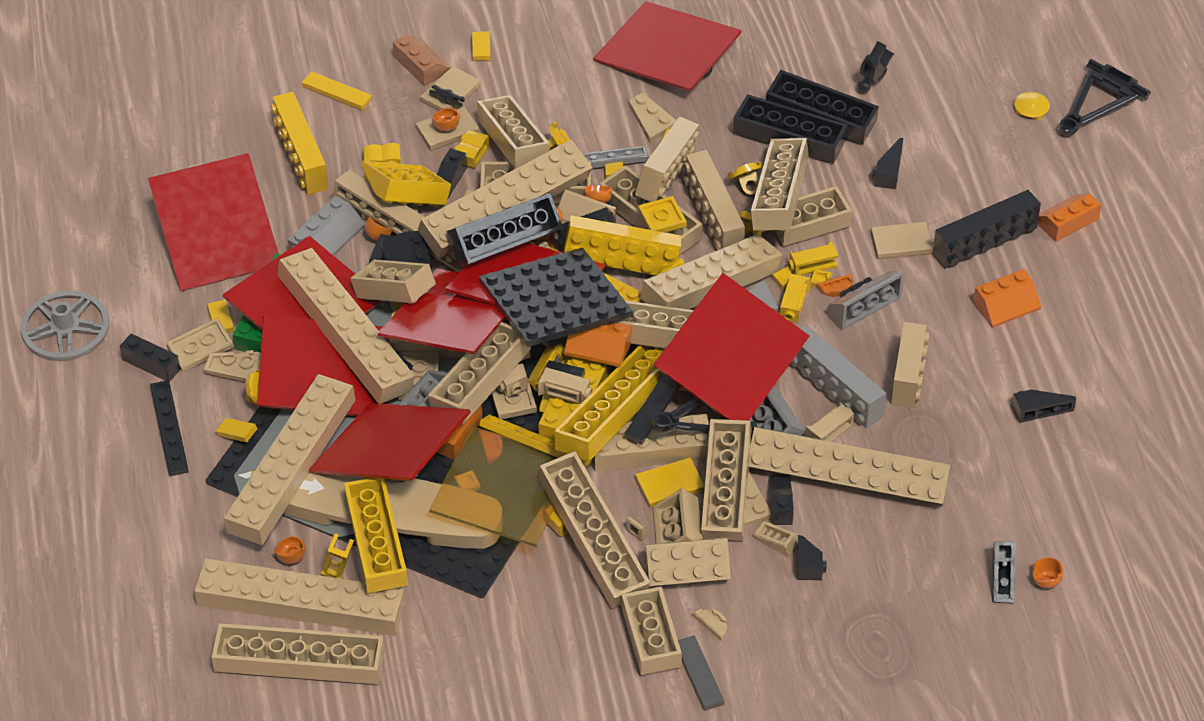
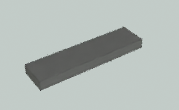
M695 635L678 640L682 652V661L704 711L724 705L722 694Z

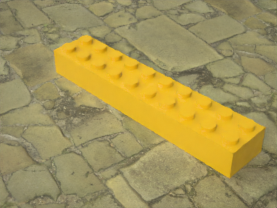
M639 345L622 362L621 366L617 367L554 431L555 450L565 454L576 451L580 459L590 461L644 405L664 374L655 368L653 364L665 349Z

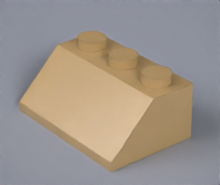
M569 190L564 191L558 207L563 215V223L568 222L571 215L581 217L605 207L613 212L615 218L616 210L614 206Z
M681 488L653 506L656 543L703 539L697 496Z

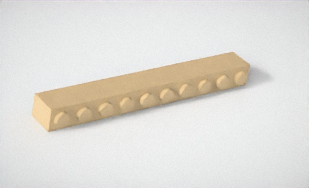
M348 170L335 180L334 194L349 202L352 206L385 227L391 228L393 232L400 234L405 231H418L420 221L424 216L405 204H400L396 201H393V203L383 202L382 198L375 194L370 182L358 174ZM425 241L428 254L438 259L435 253L430 248V246ZM453 251L438 259L458 273L465 266L459 267Z

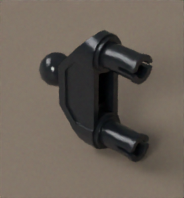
M876 41L870 55H866L861 64L860 74L865 77L857 84V89L861 93H867L870 90L871 81L877 84L884 78L888 71L887 65L892 56H894V53L885 49L887 46L879 41Z

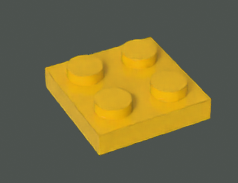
M673 196L638 206V211L648 230L665 233L687 226V221Z

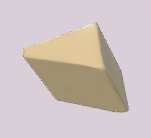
M630 516L627 518V531L639 540L643 541L651 533L649 529Z

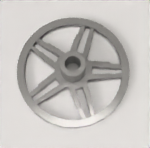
M61 291L39 299L26 311L21 322L22 338L26 346L35 354L51 360H69L91 352L104 340L109 329L108 313L104 305L95 297L79 291ZM65 296L80 297L71 306L67 302H58L55 305L48 302L49 300ZM91 302L98 307L102 314V325L96 324L94 321L79 319ZM42 304H44L53 313V315L46 308H44ZM39 307L51 321L27 332L28 320ZM72 332L97 335L85 347L71 351ZM57 334L60 353L43 350L33 342ZM63 337H68L67 352L64 353Z

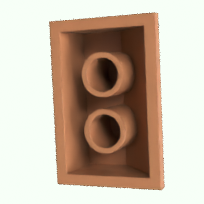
M405 35L393 41L394 58L423 86L439 79L451 68L422 39Z

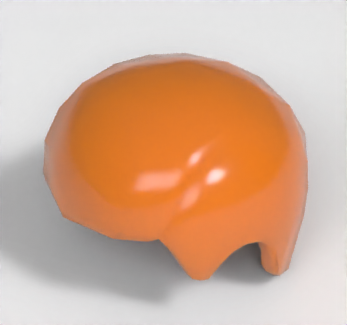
M453 108L440 109L437 113L433 114L432 118L435 127L445 132L455 129L460 120L458 111Z
M587 185L584 188V196L605 204L611 199L612 187Z
M371 217L367 219L364 227L366 234L376 241L380 234L390 236L393 231L391 228H387L378 221L371 219Z
M290 536L284 538L281 542H277V548L274 549V552L282 563L288 565L296 564L304 557L306 545L299 537Z
M1053 557L1037 560L1034 563L1032 572L1035 584L1043 588L1056 587L1063 579L1062 563Z

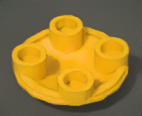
M1025 92L1018 95L1015 99V113L1020 116L1031 117L1034 120H1041L1043 115L1049 111L1050 103L1042 94Z

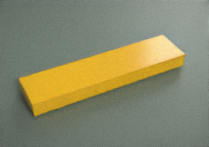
M312 71L302 81V87L363 110L372 100V96L368 93Z

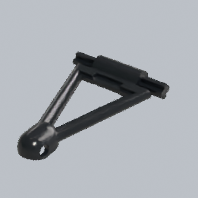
M1090 59L1086 65L1089 68L1074 104L1069 114L1060 121V133L1066 137L1072 136L1080 127L1137 100L1139 96L1147 100L1151 91L1140 86L1138 80L1109 64L1104 66ZM1093 82L1121 96V98L1083 117L1079 115Z
M697 397L671 412L656 413L651 420L652 429L657 433H667L673 430L709 433L710 425L679 422L680 417L704 404ZM710 408L719 417L720 420H727L723 416L718 414L716 411H714L712 408Z

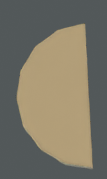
M698 609L693 612V617L720 641L724 639L727 633V621L721 612L716 609Z

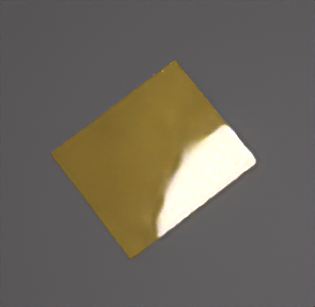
M471 426L429 512L537 547L554 510L553 503L538 479L539 467L557 459V457L511 438Z

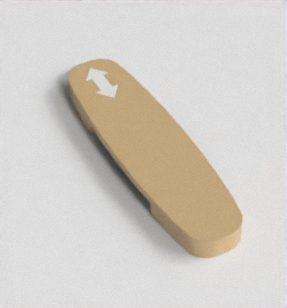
M309 472L284 513L322 525H330L335 520L352 524L345 496L344 483L371 477ZM415 478L412 481L406 480L403 483L385 480L398 533L426 536L427 541L432 545L477 549L492 546L500 537L503 525L502 509L494 499Z

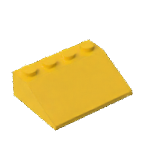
M362 161L361 163L375 194L382 198V201L385 203L396 201L407 205L410 202L420 206L425 203L435 207L438 204L446 205L451 184L423 165Z

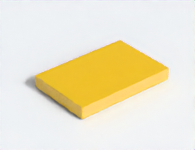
M690 457L635 474V479L650 508L681 488L691 494L705 491V485Z

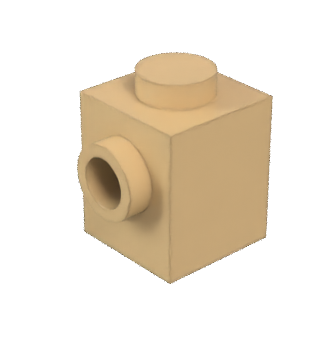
M517 364L497 387L508 398L528 389L527 375L520 365Z

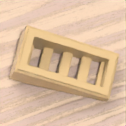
M766 521L753 534L754 538L786 556L791 555L798 543L796 533Z

